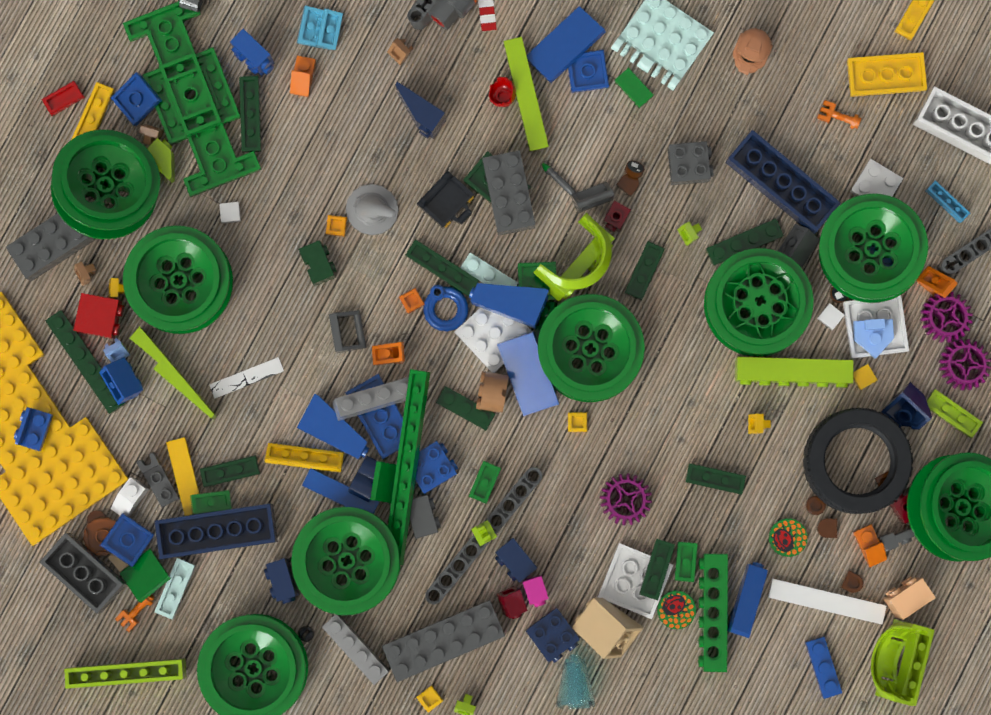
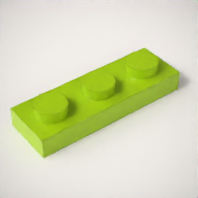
M936 389L932 391L926 400L930 411L970 439L974 437L983 424L978 418Z

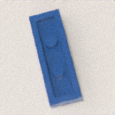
M825 637L805 642L822 698L826 699L842 694Z

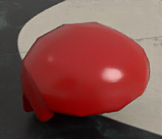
M497 77V81L490 84L488 96L492 104L496 107H507L514 102L516 88L507 77Z

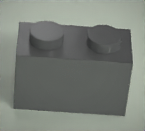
M428 495L412 500L410 521L415 539L438 533V528H441L438 516L434 517L432 511L436 509L433 498L429 499Z

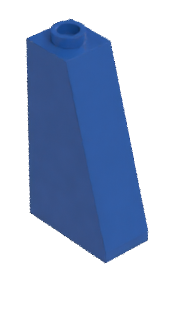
M477 283L476 288L472 287L469 298H471L470 302L472 305L536 329L550 292L543 288Z
M317 394L313 395L297 428L358 460L361 457L365 458L370 449L367 447L368 442L345 420L338 421L335 411Z
M753 562L752 565L747 564L727 625V631L746 638L750 637L768 570L763 569V564Z

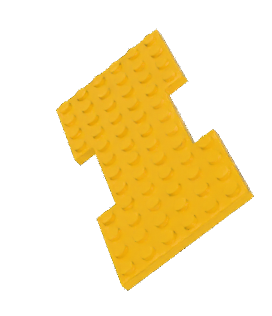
M0 292V464L6 471L0 475V499L30 544L35 546L124 485L129 478L87 417L70 427L29 366L45 355L4 293ZM27 407L53 415L41 451L15 444L14 434L20 428L22 422L20 421V416Z

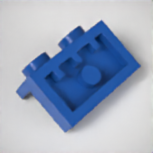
M29 407L23 410L20 416V421H22L20 428L14 434L15 444L41 451L53 415Z

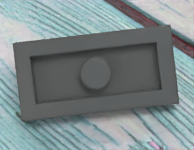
M795 224L778 252L787 255L802 268L818 244L819 238L810 229Z

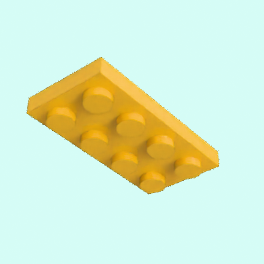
M924 52L847 59L850 97L927 90Z

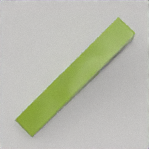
M522 37L505 40L503 43L512 81L516 88L517 103L529 152L548 148L547 137Z
M139 326L130 339L158 362L153 369L211 419H215L217 415L147 332Z

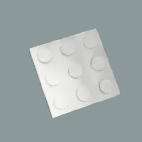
M901 295L880 303H863L856 300L843 302L851 359L871 357L862 346L854 341L853 328L854 321L869 319H893L894 339L880 355L909 352Z
M480 308L454 333L492 373H495L504 365L497 344L532 331L527 325Z
M619 543L598 598H604L608 602L652 619L673 565L669 563L658 600L639 595L650 555Z

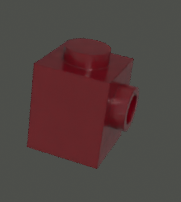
M614 200L603 220L604 227L613 233L615 231L619 232L631 209Z
M903 493L890 506L901 524H906L909 522L907 514L908 494L903 495Z
M512 586L497 593L503 614L510 619L519 618L522 616V613L528 611L520 589Z

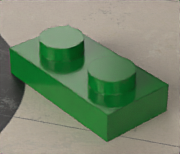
M483 461L469 497L487 504L501 468Z
M229 490L190 495L192 515L232 509Z
M677 543L674 580L694 582L698 543Z

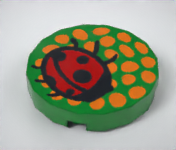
M785 518L772 525L768 540L770 547L775 553L785 557H792L804 550L808 535L800 522Z
M671 591L661 597L657 607V614L659 620L665 626L671 629H682L692 623L696 615V606L694 600L688 594L682 591Z

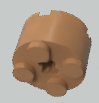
M482 371L480 382L484 384H480L478 396L482 398L477 399L476 409L503 413L508 375Z

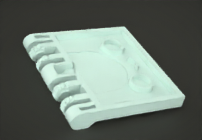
M645 0L614 42L611 49L618 53L626 42V46L620 53L624 57L629 52L631 46L634 47L636 52L631 56L630 62L634 63L641 53L644 54L637 67L648 73L654 64L657 63L658 66L651 76L653 78L658 76L663 67L668 72L663 76L661 83L665 85L673 74L674 77L667 87L674 91L714 32L667 0Z

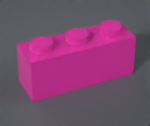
M539 575L523 580L529 604H534L535 607L546 604L545 600L549 598L542 576Z

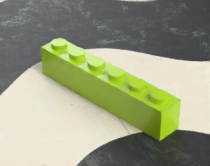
M737 357L735 359V381L740 382V385H751V382H759L760 386H771L772 382L778 383V386H790V383H798V387H809V384H817V387H828V384H836V388H848V385L853 384V360Z
M186 658L80 666L64 669L65 689L187 678Z

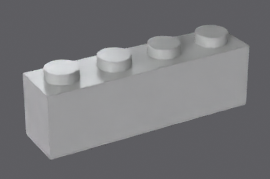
M409 377L335 398L333 406L338 421L406 401Z
M335 614L322 626L373 685L390 671L341 615Z

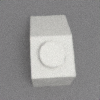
M130 477L118 492L111 509L118 515L123 513L129 517L150 489L137 479Z

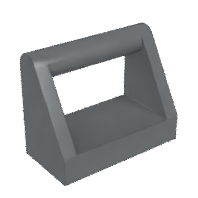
M604 182L572 194L571 198L578 214L613 201L614 192L610 185Z
M360 310L329 314L333 342L337 354L367 348ZM353 316L358 345L343 347L339 319Z

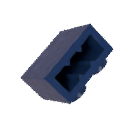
M289 558L266 564L267 568L264 569L267 580H271L272 587L270 588L272 598H276L277 602L282 601L283 604L295 601V596L300 594Z
M557 607L525 630L548 663L551 661L557 662L563 657L561 653L567 649L571 651L579 645V637Z

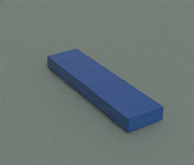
M313 469L309 470L302 486L345 507L359 508L373 514L380 503L375 500L367 502L349 493L348 486Z

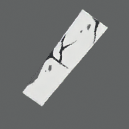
M279 357L209 384L215 399L281 373L284 370Z

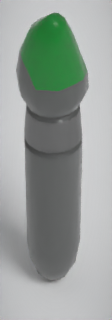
M542 163L545 173L550 175L569 195L576 193L574 188L558 175L551 166Z

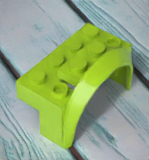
M587 212L578 223L595 238L561 276H558L540 264L533 272L550 287V295L558 302L562 298L566 300L575 290L583 289L596 283L605 274L610 265L612 247L614 246L611 242L615 238ZM586 270L590 272L587 276H583Z
M896 619L893 620V624L878 639L871 658V674L876 688V696L909 706H916L935 630ZM892 637L899 638V639H902L903 642H902V641L895 640V639H891V638H892ZM905 646L904 653H903V657H902V661H901V665H900V669H899V673H898V676H897L898 660H899L901 651H902L903 647ZM882 677L893 679V681L882 679Z

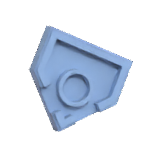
M869 319L853 322L854 341L862 346L874 359L894 339L893 319Z

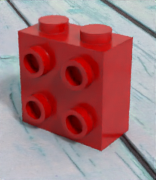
M81 293L73 331L115 339V336L120 331V324L118 322L119 317L123 315L124 305L117 299Z

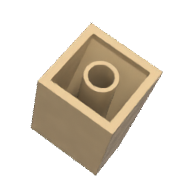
M592 598L586 604L587 608L584 612L576 617V623L572 629L603 659L620 658L643 630V627L604 598Z

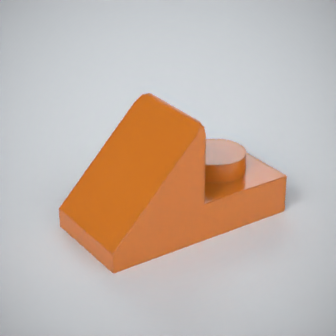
M297 56L295 68L291 72L290 94L309 97L316 59Z
M927 266L916 280L933 296L938 294L944 298L957 285L955 279L930 266Z
M404 342L372 346L373 365L403 364L405 362Z
M872 524L853 532L869 568L887 560L884 544L879 541Z

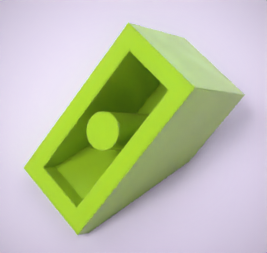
M157 138L147 149L154 157L159 171L173 183L175 181L174 153L171 151L173 147L165 139L161 142Z

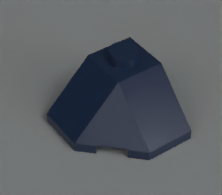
M911 382L898 392L881 410L883 414L892 418L899 425V428L905 426L919 430L932 419L925 395Z

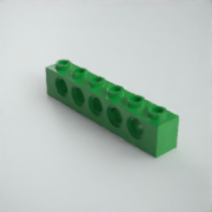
M702 554V558H699V569H702V577H699V589H702V597H699V608H702V616H699L698 621L699 628H702V636L698 638V646L702 648V655L698 656V666L702 667L703 672H727L728 554ZM711 568H715L718 571V576L715 579H711L708 576V571ZM715 587L718 595L711 599L708 596V590ZM711 607H715L718 611L717 616L714 618L708 616V610ZM710 627H716L718 631L717 635L713 638L708 636V629ZM715 646L717 648V655L709 657L708 649Z

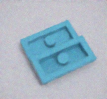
M305 5L297 43L316 48L336 50L343 13L329 9L321 10Z

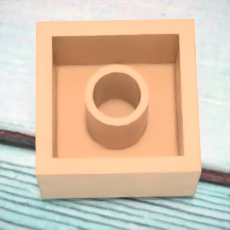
M910 576L901 582L902 586L899 588L893 587L885 593L887 596L883 600L895 618L904 620L936 597L923 578H912Z

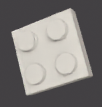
M870 159L850 192L856 196L884 194L892 197L903 178Z

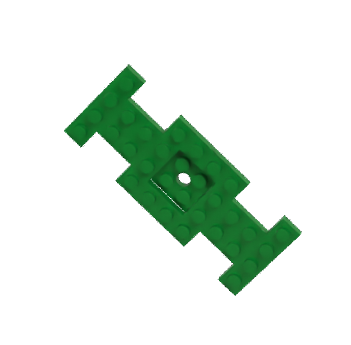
M178 1L124 22L123 25L130 42L148 36L159 63V68L143 74V77L162 100L155 108L169 144L173 145L186 139L189 140L201 172L186 177L183 180L189 196L194 197L262 169L254 151L236 158L224 124L240 119V113L215 49L212 47L196 54L184 21L201 15L200 11L195 12L181 8ZM194 90L196 96L193 99H187V91Z

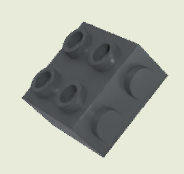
M707 141L669 144L667 149L671 185L710 181L711 177H713V165H709V158L712 157L711 146H707Z

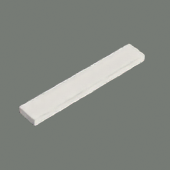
M772 579L768 598L883 625L887 607L886 605L777 579Z

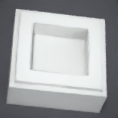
M239 202L219 204L221 223L241 221Z
M829 303L817 319L833 330L844 317V314Z

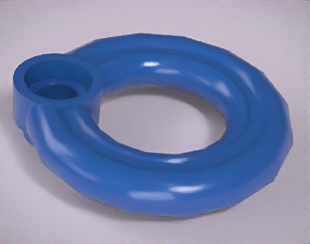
M435 285L431 288L430 294H428L424 301L423 312L426 321L431 327L439 331L448 332L459 328L465 322L469 306L467 299L459 290L453 287ZM436 289L441 290V294L439 296H436L434 294V291ZM444 298L452 299L457 305L456 315L450 320L438 318L435 313L437 301H441Z

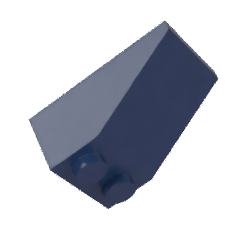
M396 82L397 94L416 127L420 130L419 133L427 139L429 137L434 139L446 122L445 112L404 85Z

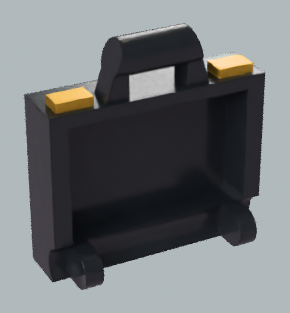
M447 171L421 197L417 206L444 229L450 225L452 220L462 225L471 216L472 212L467 204L474 199V194ZM463 208L465 209L458 218L455 217Z

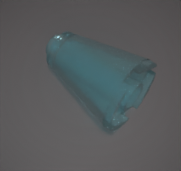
M569 655V659H565L556 701L557 708L563 709V705H568L569 709L595 707V699L585 660L580 658V655Z

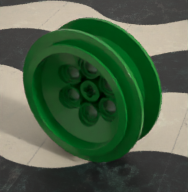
M114 130L89 131L70 140L60 150L55 159L51 179V197L54 207L67 225L85 236L96 239H117L137 231L148 221L156 206L160 190V174L157 163L149 150L130 135ZM103 168L105 172L100 173L96 169ZM121 174L124 178L118 179L115 175ZM88 179L91 181V183L84 184L82 180ZM119 192H126L128 196L123 197ZM93 197L95 201L89 202L85 198ZM111 203L114 207L107 208L104 204Z
M884 194L860 195L842 203L831 213L824 224L819 242V260L823 273L829 283L844 296L863 303L885 302L905 293L918 279L928 255L927 233L919 216L903 201ZM877 227L880 229L881 234L874 236L871 234L870 229ZM859 234L863 240L861 242H854L852 236ZM892 239L895 241L896 246L889 248L886 246L885 241ZM871 246H874L875 250L877 251H875L874 254H870V251L867 249H870ZM853 252L857 253L859 255V260H850L849 254ZM890 258L893 265L889 267L884 266L882 260ZM868 264L872 265L874 267V272L866 273L864 270V266Z
M167 226L150 232L133 247L124 266L123 287L129 305L143 321L167 333L189 334L208 327L224 312L232 295L233 272L224 251L208 235L191 227ZM186 259H191L192 263L189 268H183V262ZM171 262L173 265L172 269L165 271L164 265ZM197 274H203V280L200 283H195V276ZM178 278L182 279V285L178 284ZM160 280H165L164 288L158 289L157 283ZM193 291L196 292V298L189 301L188 294ZM174 294L177 295V301L170 304L169 297Z
M766 248L748 249L729 257L712 275L705 291L704 313L710 330L725 347L745 356H768L784 350L804 333L813 312V291L803 269L787 255ZM753 278H758L761 281L760 287L752 285ZM771 285H776L779 288L778 294L771 293ZM738 290H743L746 293L745 299L737 297L736 293ZM759 297L762 298L761 302H764V304H761L760 306H758L757 302L755 301ZM774 304H779L782 307L781 313L774 312ZM741 309H746L749 312L748 318L740 316ZM759 316H764L767 319L765 326L758 323Z
M579 295L562 302L548 315L542 325L538 338L539 361L546 377L560 394L580 402H601L620 394L637 376L644 358V337L637 319L623 304L603 295ZM586 327L589 330V334L581 336L578 329ZM600 330H604L607 332L608 338L601 340L598 338L597 333ZM573 341L576 343L577 348L570 351L566 348V343ZM589 345H592V349H595V352L592 351V354H588V350H585V347L588 348ZM605 349H612L614 356L607 358L604 355ZM580 359L583 362V367L580 369L574 368L572 365L573 360ZM599 363L602 366V370L596 373L592 371L591 365Z
M977 453L945 455L928 462L914 477L907 498L908 519L917 540L933 555L954 562L980 561L991 557L990 458Z
M354 507L329 509L312 518L300 531L293 546L291 559L293 576L303 596L317 608L336 615L359 614L381 603L394 588L401 567L399 565L398 546L388 525L375 514ZM351 536L357 538L358 543L355 547H350L347 543L348 538ZM332 541L337 542L339 545V549L336 552L329 550V544ZM364 550H368L371 553L369 561H364L361 558V553ZM349 555L352 563L345 566V562H342V559ZM327 560L332 561L334 564L331 571L324 569V562ZM358 569L365 570V579L359 580L356 577ZM340 574H344L347 577L345 585H340L337 581V577Z
M247 614L221 624L206 639L197 663V678L200 690L207 703L219 715H282L299 699L308 677V657L297 633L283 621L264 614ZM249 643H252L256 646V652L254 654H250L247 651V645ZM267 650H271L274 653L272 661L265 658ZM233 656H238L241 659L239 666L232 664ZM254 663H256V667L259 669V671H255L253 673L252 668H250V665H254ZM269 670L277 672L276 680L269 679ZM237 675L242 676L244 679L242 686L235 683L234 679ZM255 682H258L262 685V691L260 693H257L253 690V684Z

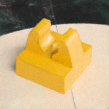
M111 278L109 280L108 298L117 299L118 294H125L123 284H119V278Z
M764 414L748 415V434H761L763 429L771 428V420H764Z

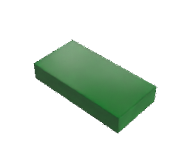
M629 67L614 80L639 109L654 96Z

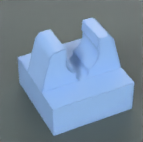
M117 338L114 339V344L110 346L105 344L103 351L111 362L130 356L127 348Z

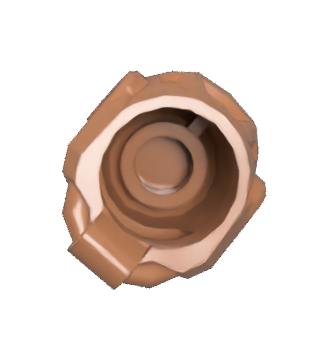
M751 28L740 33L733 50V58L738 72L748 75L749 73H755L766 64L773 45L765 31ZM742 57H744L745 59H747V60H749V61H754L755 63L747 62V61H745Z

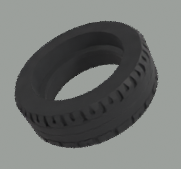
M869 408L845 409L823 419L809 435L803 452L804 474L813 493L826 503L827 506L849 514L872 513L891 505L901 496L903 490L906 489L913 470L912 448L903 429L899 428V425L886 414ZM851 428H862L875 433L884 441L890 454V469L886 479L878 488L864 494L848 493L837 487L828 476L825 467V454L828 445L836 435Z

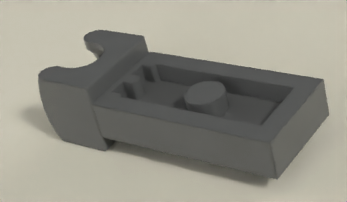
M152 452L149 455L151 458L150 465L145 464L142 459L137 461V465L144 474L161 507H164L179 499V496L162 467L155 452Z
M909 528L897 534L887 533L878 537L880 542H883L887 552L899 547L898 543L900 542L901 545L911 542L912 537L915 535L912 529Z

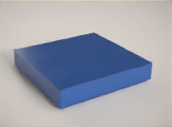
M604 50L584 52L568 67L571 93L609 88Z
M136 72L111 97L133 126H137L162 101L139 72Z
M122 513L100 546L130 567H133L154 537V534Z

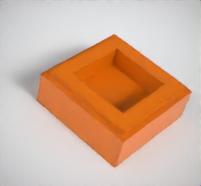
M416 288L399 296L408 314L424 306V302Z

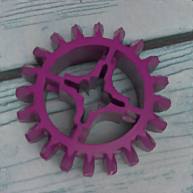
M950 292L946 298L934 294V298H928L929 303L923 304L927 310H921L920 313L925 315V317L920 318V321H926L922 328H929L926 334L930 335L933 333V340H936L939 336V342H944L946 338L947 343H951L952 338L954 341H958L959 336H965L964 331L968 332L970 330L966 324L973 323L972 320L968 319V317L973 316V313H967L971 306H964L967 302L966 299L959 301L961 298L960 294L955 298L954 292ZM941 302L951 303L946 310L935 307ZM956 308L960 313L961 319L957 318L955 315ZM932 313L938 319L937 327L933 322ZM948 313L949 318L947 321L944 320V314ZM947 324L958 327L954 332L942 331Z
M959 339L958 344L953 341L951 342V347L946 346V352L940 354L945 358L939 360L940 364H944L943 367L939 368V371H945V374L941 375V377L949 378L946 381L947 384L954 382L952 388L955 389L959 385L961 391L965 387L969 391L972 390L973 386L975 388L980 387L979 382L985 383L986 381L983 377L990 376L986 370H991V366L987 365V363L991 362V359L985 358L989 352L982 353L984 346L981 345L977 348V341H974L972 344L970 339H966L965 343L962 339ZM964 349L959 360H951L956 351ZM970 352L977 357L978 362L972 360ZM967 361L966 363H968L970 367L964 369V366L962 367V364L958 363ZM951 367L959 371L960 378L954 374ZM978 369V373L973 379L966 380L970 370Z
M629 473L626 474V479H623V475L619 474V481L613 476L611 478L613 484L608 481L605 483L609 489L602 488L601 490L606 493V496L601 495L600 499H606V502L601 503L600 506H607L608 508L603 513L606 514L610 511L611 514L608 516V519L611 520L615 516L614 523L616 524L622 519L623 526L626 525V520H629V524L633 525V518L640 522L641 520L638 515L645 518L646 514L642 511H650V508L645 505L646 503H652V500H646V496H651L652 494L651 492L645 493L644 491L649 486L646 485L642 488L643 479L638 483L635 482L637 475H634L633 479L630 480ZM620 484H631L635 486L637 490L633 491L632 493H628L622 488ZM616 488L619 499L611 505L610 495L612 490ZM623 494L625 496H631L634 494V496L631 497V500H629V505H627V503H621L617 505L619 502H621V499H623L621 497ZM641 494V506L636 511L633 500ZM624 506L630 511L631 515H620L614 510Z

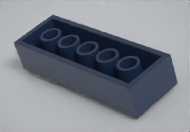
M751 130L725 162L797 223L810 229L813 234L820 229L831 213L841 204V202L754 130Z
M271 503L154 521L159 559L278 542L274 508Z

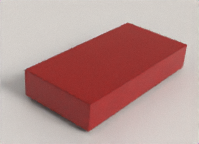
M72 81L41 100L50 115L54 116L85 97L77 83Z

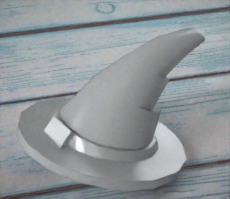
M374 184L364 185L354 190L348 198L346 205L347 219L353 228L368 235L383 234L391 229L397 220L399 211L397 201L392 193L383 186Z

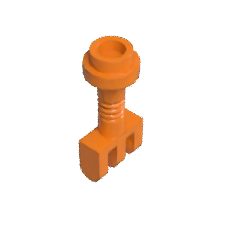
M823 101V105L829 107V109L821 107L820 112L826 114V116L818 114L817 119L830 123L831 118H835L851 124V129H858L862 119L859 115L855 114L854 117L835 111V103Z
M151 594L143 602H138L130 612L124 609L115 620L119 622L124 617L125 620L121 623V626L125 627L130 623L131 625L126 630L131 632L139 623L135 617L146 605L151 606L154 603L155 597Z

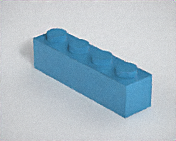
M936 180L925 190L958 223L963 222L970 214Z

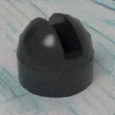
M303 626L300 628L298 636L304 642L310 641L314 637V630L310 626ZM307 629L310 631L305 638L301 637Z

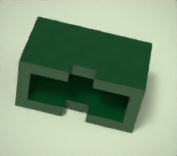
M319 240L298 249L304 264L310 266V269L307 271L314 286L336 278L334 273L337 270L333 261L329 262L327 255L330 253L326 244L322 245Z

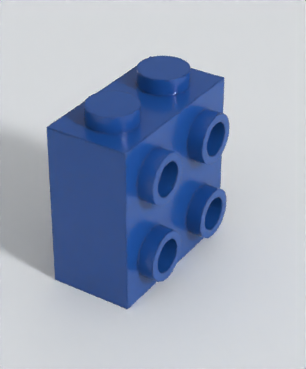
M244 29L230 41L233 47L231 50L234 52L235 57L241 62L245 61V64L248 66L247 68L254 75L258 73L262 77L273 70L275 63L271 54Z
M436 441L419 451L415 480L424 494L457 475L456 470L458 467L453 459L448 460L445 455L448 451L443 442L439 444Z

